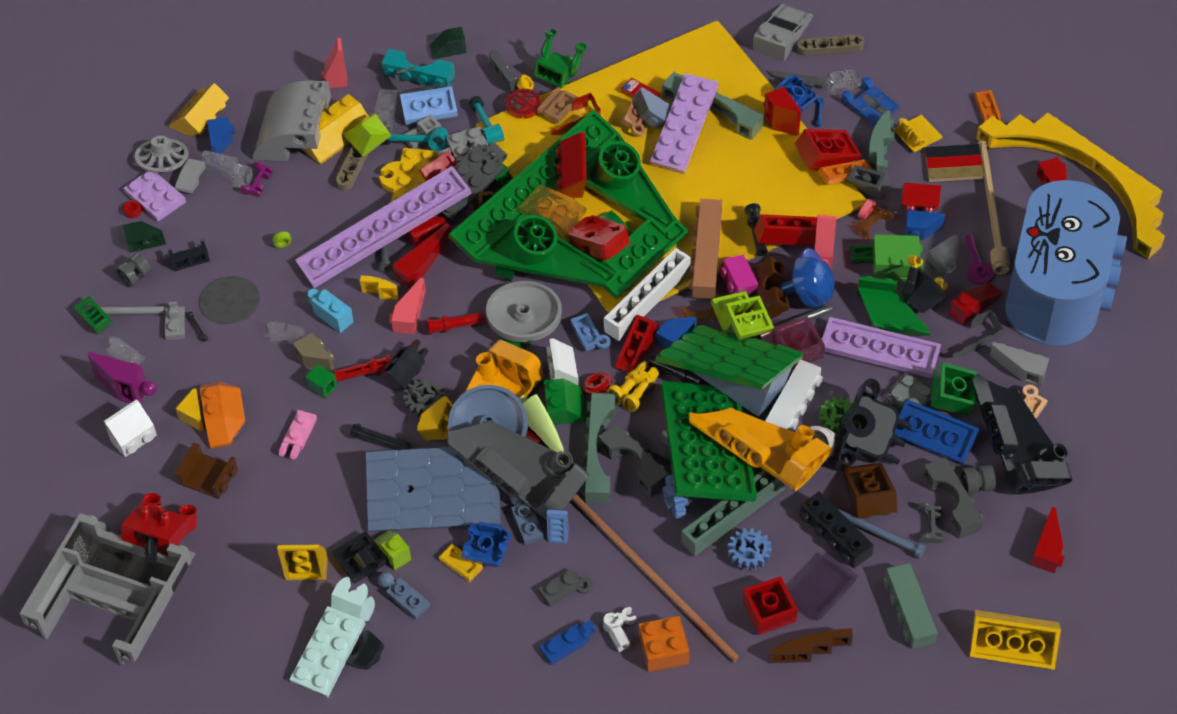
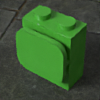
M874 234L872 244L873 276H883L893 281H906L909 268L912 267L907 261L909 255H916L920 258V255L923 253V244L920 243L919 236ZM921 258L922 261H923V263H922L921 266H919V267L917 266V268H918V269L921 268V269L923 270V268H924V259Z

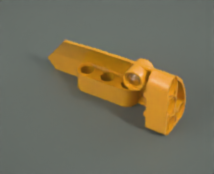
M497 340L487 352H483L476 357L478 368L466 391L481 385H496L508 389L518 398L523 395L527 397L545 376L540 360L536 355L503 340Z
M733 408L711 413H689L688 415L689 422L749 465L757 468L761 467L794 491L800 489L816 473L832 451V448L820 439L815 438L812 440L814 431L805 425L798 426L796 432Z

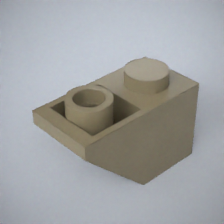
M313 332L293 343L295 355L304 367L314 368L319 364L326 370L331 371L334 369L333 354L330 350L326 351L321 338H316Z

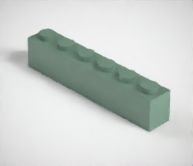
M761 471L754 477L757 492L756 502L722 500L682 530L681 544L695 557L785 489V484L767 471Z

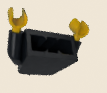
M909 255L907 261L912 267L909 268L906 282L901 288V293L905 297L904 302L911 309L914 307L920 313H924L931 308L937 307L939 302L947 297L943 290H946L948 285L944 282V279L937 277L933 280L921 268L918 269L917 266L919 267L923 263L922 259L916 255Z

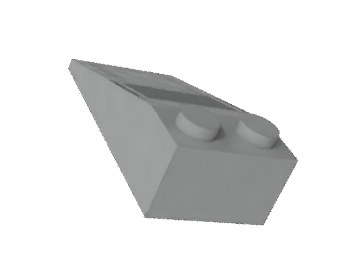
M781 4L760 25L755 33L753 51L784 62L813 18V14Z

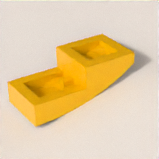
M361 275L362 293H379V299L398 300L397 285L381 278Z

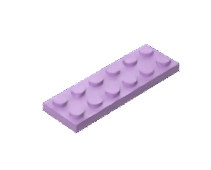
M687 73L684 74L651 157L650 165L685 174L719 82Z
M829 317L819 351L932 378L941 344Z

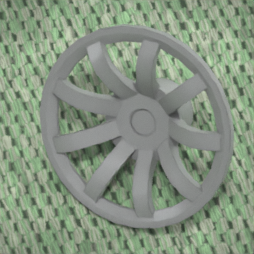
M166 136L152 138V140L140 145L135 152V162L139 167L157 173L175 170L185 164L189 157L185 144ZM172 143L179 145L177 148H172L171 146ZM151 144L150 149L145 148L147 145ZM184 150V155L175 153ZM141 151L144 153H148L145 156H139V153ZM171 156L174 157V158H176V159H181V161L178 162V163H175V162L173 161V159L171 158ZM151 157L150 161L147 164H143L141 162ZM158 157L159 168L151 167ZM163 157L171 165L170 167L163 168Z

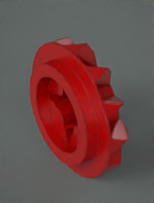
M594 373L585 379L582 388L585 394L592 396V393L606 392V389L611 386L613 380L609 373Z

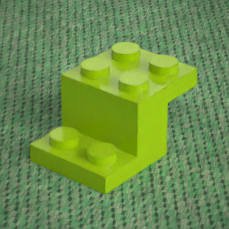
M743 291L713 298L710 302L723 332L725 330L732 333L735 332L738 340L772 332L774 329L760 295L749 298L747 292Z

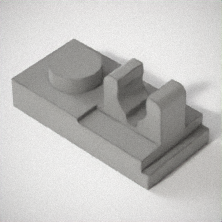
M169 302L170 308H165L166 340L185 339V306L178 307L177 302Z

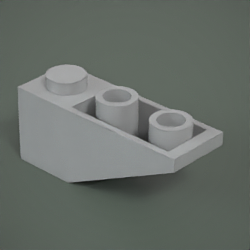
M992 343L990 356L1022 382L1041 387L1049 358L1024 351L1023 349L1006 346L1002 343Z

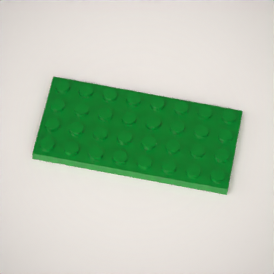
M662 381L661 395L675 495L756 502L757 492L752 466L689 422L688 416L689 413H711L728 408L742 412L741 405L712 385Z

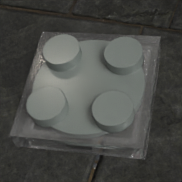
M905 372L883 396V400L901 411L906 399L927 407L931 403L932 388L908 372Z

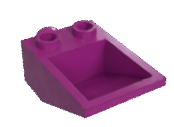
M88 352L87 355L95 377L122 402L132 403L137 399L141 403L144 395L152 396L155 394L157 386L153 381H146L141 365Z

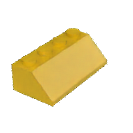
M347 94L324 110L319 123L321 138L318 149H301L316 162L322 164L350 144L343 134L367 116L360 102L350 94Z
M975 610L970 657L1055 670L1061 632L1060 623Z

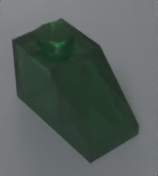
M462 27L444 30L429 45L433 59L466 53V42Z
M142 221L123 225L130 253L166 245L163 231Z

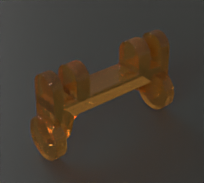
M877 206L875 210L870 212L872 216L866 222L863 220L858 221V224L853 225V228L861 233L865 239H869L871 237L869 228L880 219L892 221L894 219L893 213Z
M684 305L681 306L682 315L685 318L710 316L712 321L716 320L713 307L693 312L685 308Z

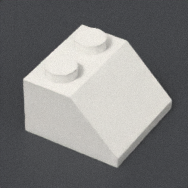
M137 399L104 421L111 443L124 457L134 453L142 445L152 441L157 436L153 423Z

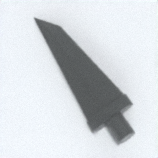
M768 71L774 77L784 80L790 75H797L803 80V85L810 88L815 86L824 88L825 81L818 80V77Z

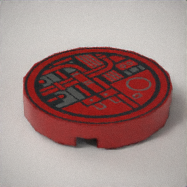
M517 89L511 92L506 99L507 111L511 116L521 119L522 117L531 118L535 116L537 108L541 105L540 96L531 89Z

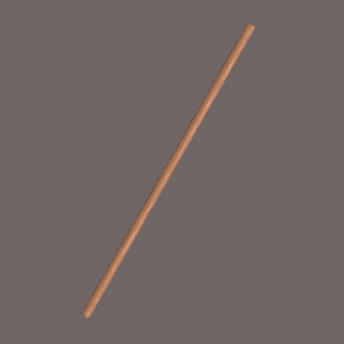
M575 494L571 501L734 663L738 661L740 656Z

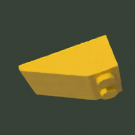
M277 545L285 580H326L328 557L324 547L320 545Z

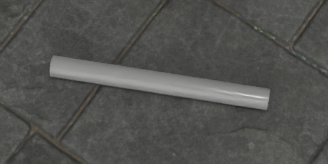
M164 306L100 307L107 315L165 314Z

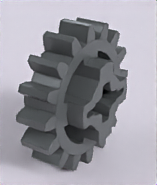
M422 378L421 382L414 380V385L408 384V389L404 390L405 396H403L406 409H410L411 414L417 412V417H419L445 396L443 386H439L438 381L432 383V378H429L428 381Z

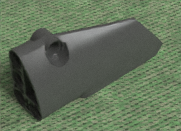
M491 420L447 432V443L451 448L507 494L514 498H520L546 521L547 510L563 511L590 475L577 463L572 462L573 458L569 452L564 450L555 452ZM558 459L561 460L564 465H561L558 462Z

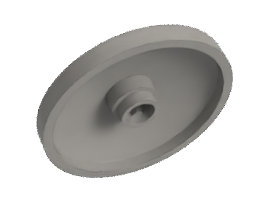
M532 281L512 282L498 288L490 296L486 305V318L490 328L502 338L515 342H532L550 335L558 327L562 317V305L558 295L549 287Z

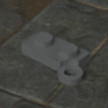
M572 568L539 587L538 592L550 607L576 591L581 594L589 593L592 589V582L587 578L579 579L578 574ZM585 583L588 586L587 588H581L580 585Z

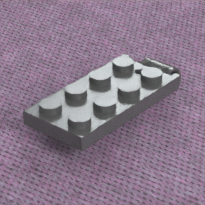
M495 142L491 143L485 151L478 143L454 167L470 188L472 194L441 213L452 222L474 200L477 192L483 191L504 170V166H500V164L504 162L508 154Z

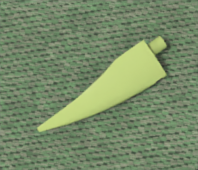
M537 394L529 399L525 395L521 396L519 400L525 408L528 426L551 450L555 452L564 450L555 426Z

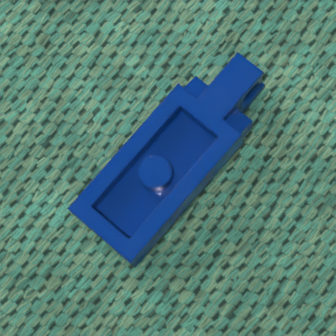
M591 620L582 625H574L540 645V651L550 665H553L586 645V642L590 639L589 636L596 632L595 625Z

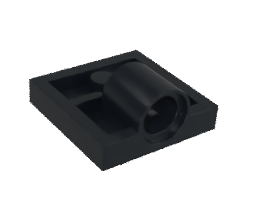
M366 531L332 551V556L354 584L389 563L386 555Z

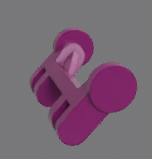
M255 161L253 167L257 170L258 176L253 184L249 186L242 185L239 190L245 195L250 194L259 197L260 192L264 189L259 184L262 178H270L273 169L263 165L261 162Z

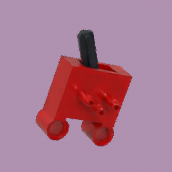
M148 493L144 495L143 501L121 524V540L145 548V560L152 564L153 561L157 560V552L169 556L167 548L170 543L178 546L190 531L196 529L197 508L189 504L183 505L179 508V514L161 508V496L159 494Z

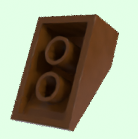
M882 463L849 467L843 471L852 507L857 518H869L875 515H889L897 512L896 489Z

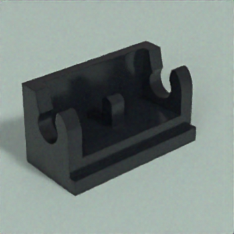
M204 239L200 240L201 246L173 254L172 249H168L174 271L210 262Z

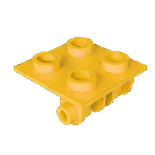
M922 114L910 121L900 118L898 120V127L893 129L914 153L943 138Z

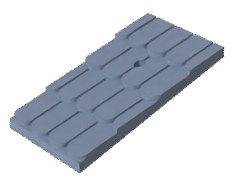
M442 447L366 452L369 532L467 527L479 522L501 525L499 486L453 448Z

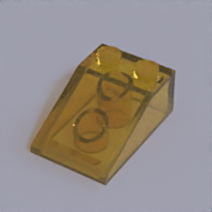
M541 184L518 207V210L525 216L535 214L551 221L556 228L557 236L563 240L567 237V231L578 224L587 211L584 206L572 197Z

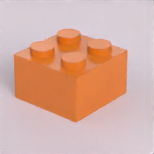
M680 616L639 624V638L648 672L689 664V648Z

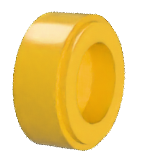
M527 75L520 76L516 81L519 89L532 90L534 88L532 79Z

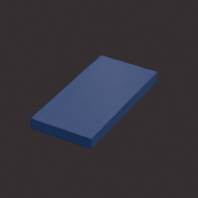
M906 399L899 413V418L910 423L912 427L908 430L897 426L894 436L964 465L978 435L979 428Z

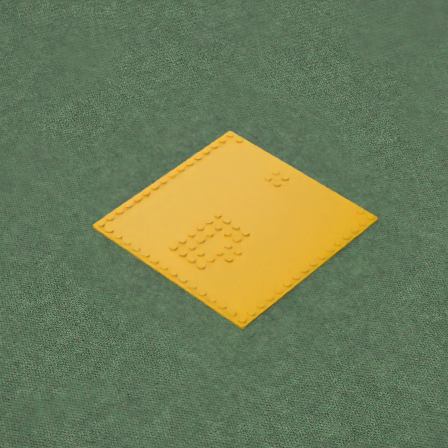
M719 21L709 23L560 88V90H565L577 97L588 93L594 96L597 105L601 109V116L620 133L626 143L635 148L640 156L641 166L675 218L689 230L684 238L617 300L603 287L588 284L607 313L613 310L675 248L691 257V271V264H695V260H692V249H696V246H693V236L697 235V231H694L695 220L699 219V217H695L696 206H700V199L722 200L717 275L720 274L719 269L726 258L744 255L748 261L757 257L752 230L747 224L748 216L744 210L749 204H759L761 207L760 215L807 217L826 215L837 216V220L861 209L866 202L865 197L848 181L827 185L818 173L819 170L808 169L794 144L803 130L807 129L801 120L800 131L797 136L772 130L763 120L762 129L752 140H749L736 133L737 128L727 117L710 108L685 174L650 165L651 157L666 119L658 129L642 121L641 124L645 127V133L642 136H635L631 131V127L629 128L621 123L632 100L631 97L621 92V88L631 78L659 92V98L669 103L671 107L673 102L662 97V84L673 72L683 76L687 73L719 82L717 93L754 111H758L762 115L764 114L763 102H765V93L773 91L774 88ZM553 91L540 96L541 104ZM591 100L588 101V106L579 110L572 109L559 124L544 117L541 113H537L531 118L522 117L521 119L511 116L506 110L489 117L491 125L500 124L504 141L496 144L508 154L502 164L508 167L509 175L512 179L564 135H551V130L560 129L561 126L572 121L576 122L577 119L588 115L594 109ZM482 121L476 124V127L485 128ZM586 186L583 198L561 197V190H556L535 209L539 216H543L551 221L556 228L557 236L568 243L570 241L567 231L587 216L594 215L599 217L612 210L623 220L632 233L644 223L643 220ZM766 244V247L770 251L783 244ZM583 245L585 253L591 256L589 247ZM689 272L660 301L688 289L690 278L693 279L694 275H690Z

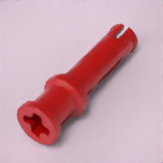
M480 312L451 318L442 316V318L434 320L428 318L429 335L441 331L446 333L453 328L485 324L484 313Z
M387 354L386 357L379 359L371 358L367 363L334 370L336 381L339 382L369 373L377 375L390 362V355Z

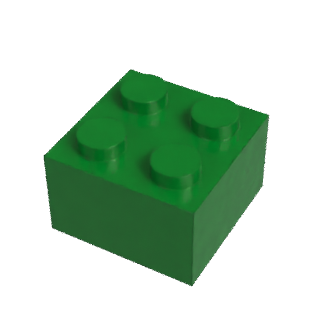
M942 362L932 373L931 407L967 416L977 406V398L971 381L978 372Z

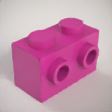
M739 255L723 260L719 273L727 284L728 292L734 294L746 291L748 296L754 295L759 284L745 256Z

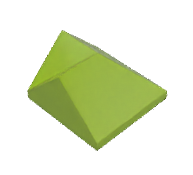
M370 113L343 134L362 157L391 137V134L375 113Z

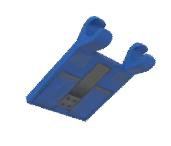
M865 76L861 79L862 83L860 86L866 91L856 99L853 98L849 91H844L841 101L844 104L850 105L873 126H876L878 120L886 111H890V114H892L899 108V105L878 89L869 77Z

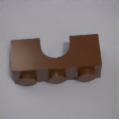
M770 256L756 265L754 272L759 284L757 295H760L769 317L774 319L790 309L788 294L776 287L779 282L785 279L783 264Z

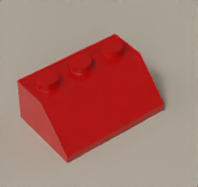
M580 132L561 140L560 148L557 147L556 158H560V163H557V174H560V179L557 181V190H561V197L583 198L586 184L585 132Z

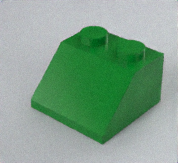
M564 378L544 380L546 408L553 424L586 422L587 415L583 388Z

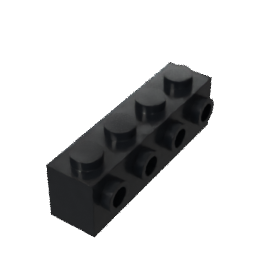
M820 491L801 503V519L805 523H809L814 528L815 533L820 537L822 536L827 541L829 547L841 555L842 560L846 564L856 568L872 556L874 544Z

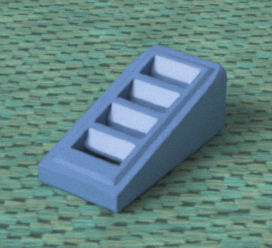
M547 510L548 542L567 543L569 535L568 511Z

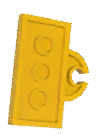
M403 148L400 161L388 163L380 170L382 175L379 176L380 184L385 190L393 193L391 202L426 182L419 169L438 158L439 151ZM392 175L391 178H385L384 176Z

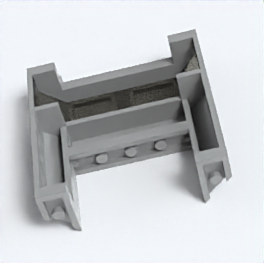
M79 513L19 614L26 626L39 629L42 637L46 640L49 638L70 600L135 621L126 640L116 639L112 645L120 666L130 660L132 663H135L196 553L189 551L183 545L177 546L170 543L167 548L169 556L157 552V560L151 564L145 560V548L122 541L119 534L114 531H108L106 523L98 521L95 516Z

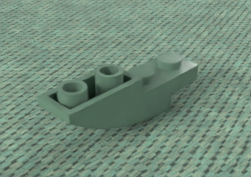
M886 111L878 120L870 140L869 163H876V171L884 173V170H887L888 161L884 159V156H887V150H890V143L894 142V132H891V129H894V118H890V111Z

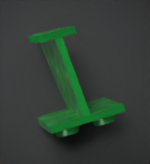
M859 276L857 296L862 298L872 327L894 333H903L911 337L930 335V330L897 294V281H893L890 278L876 279L872 276Z

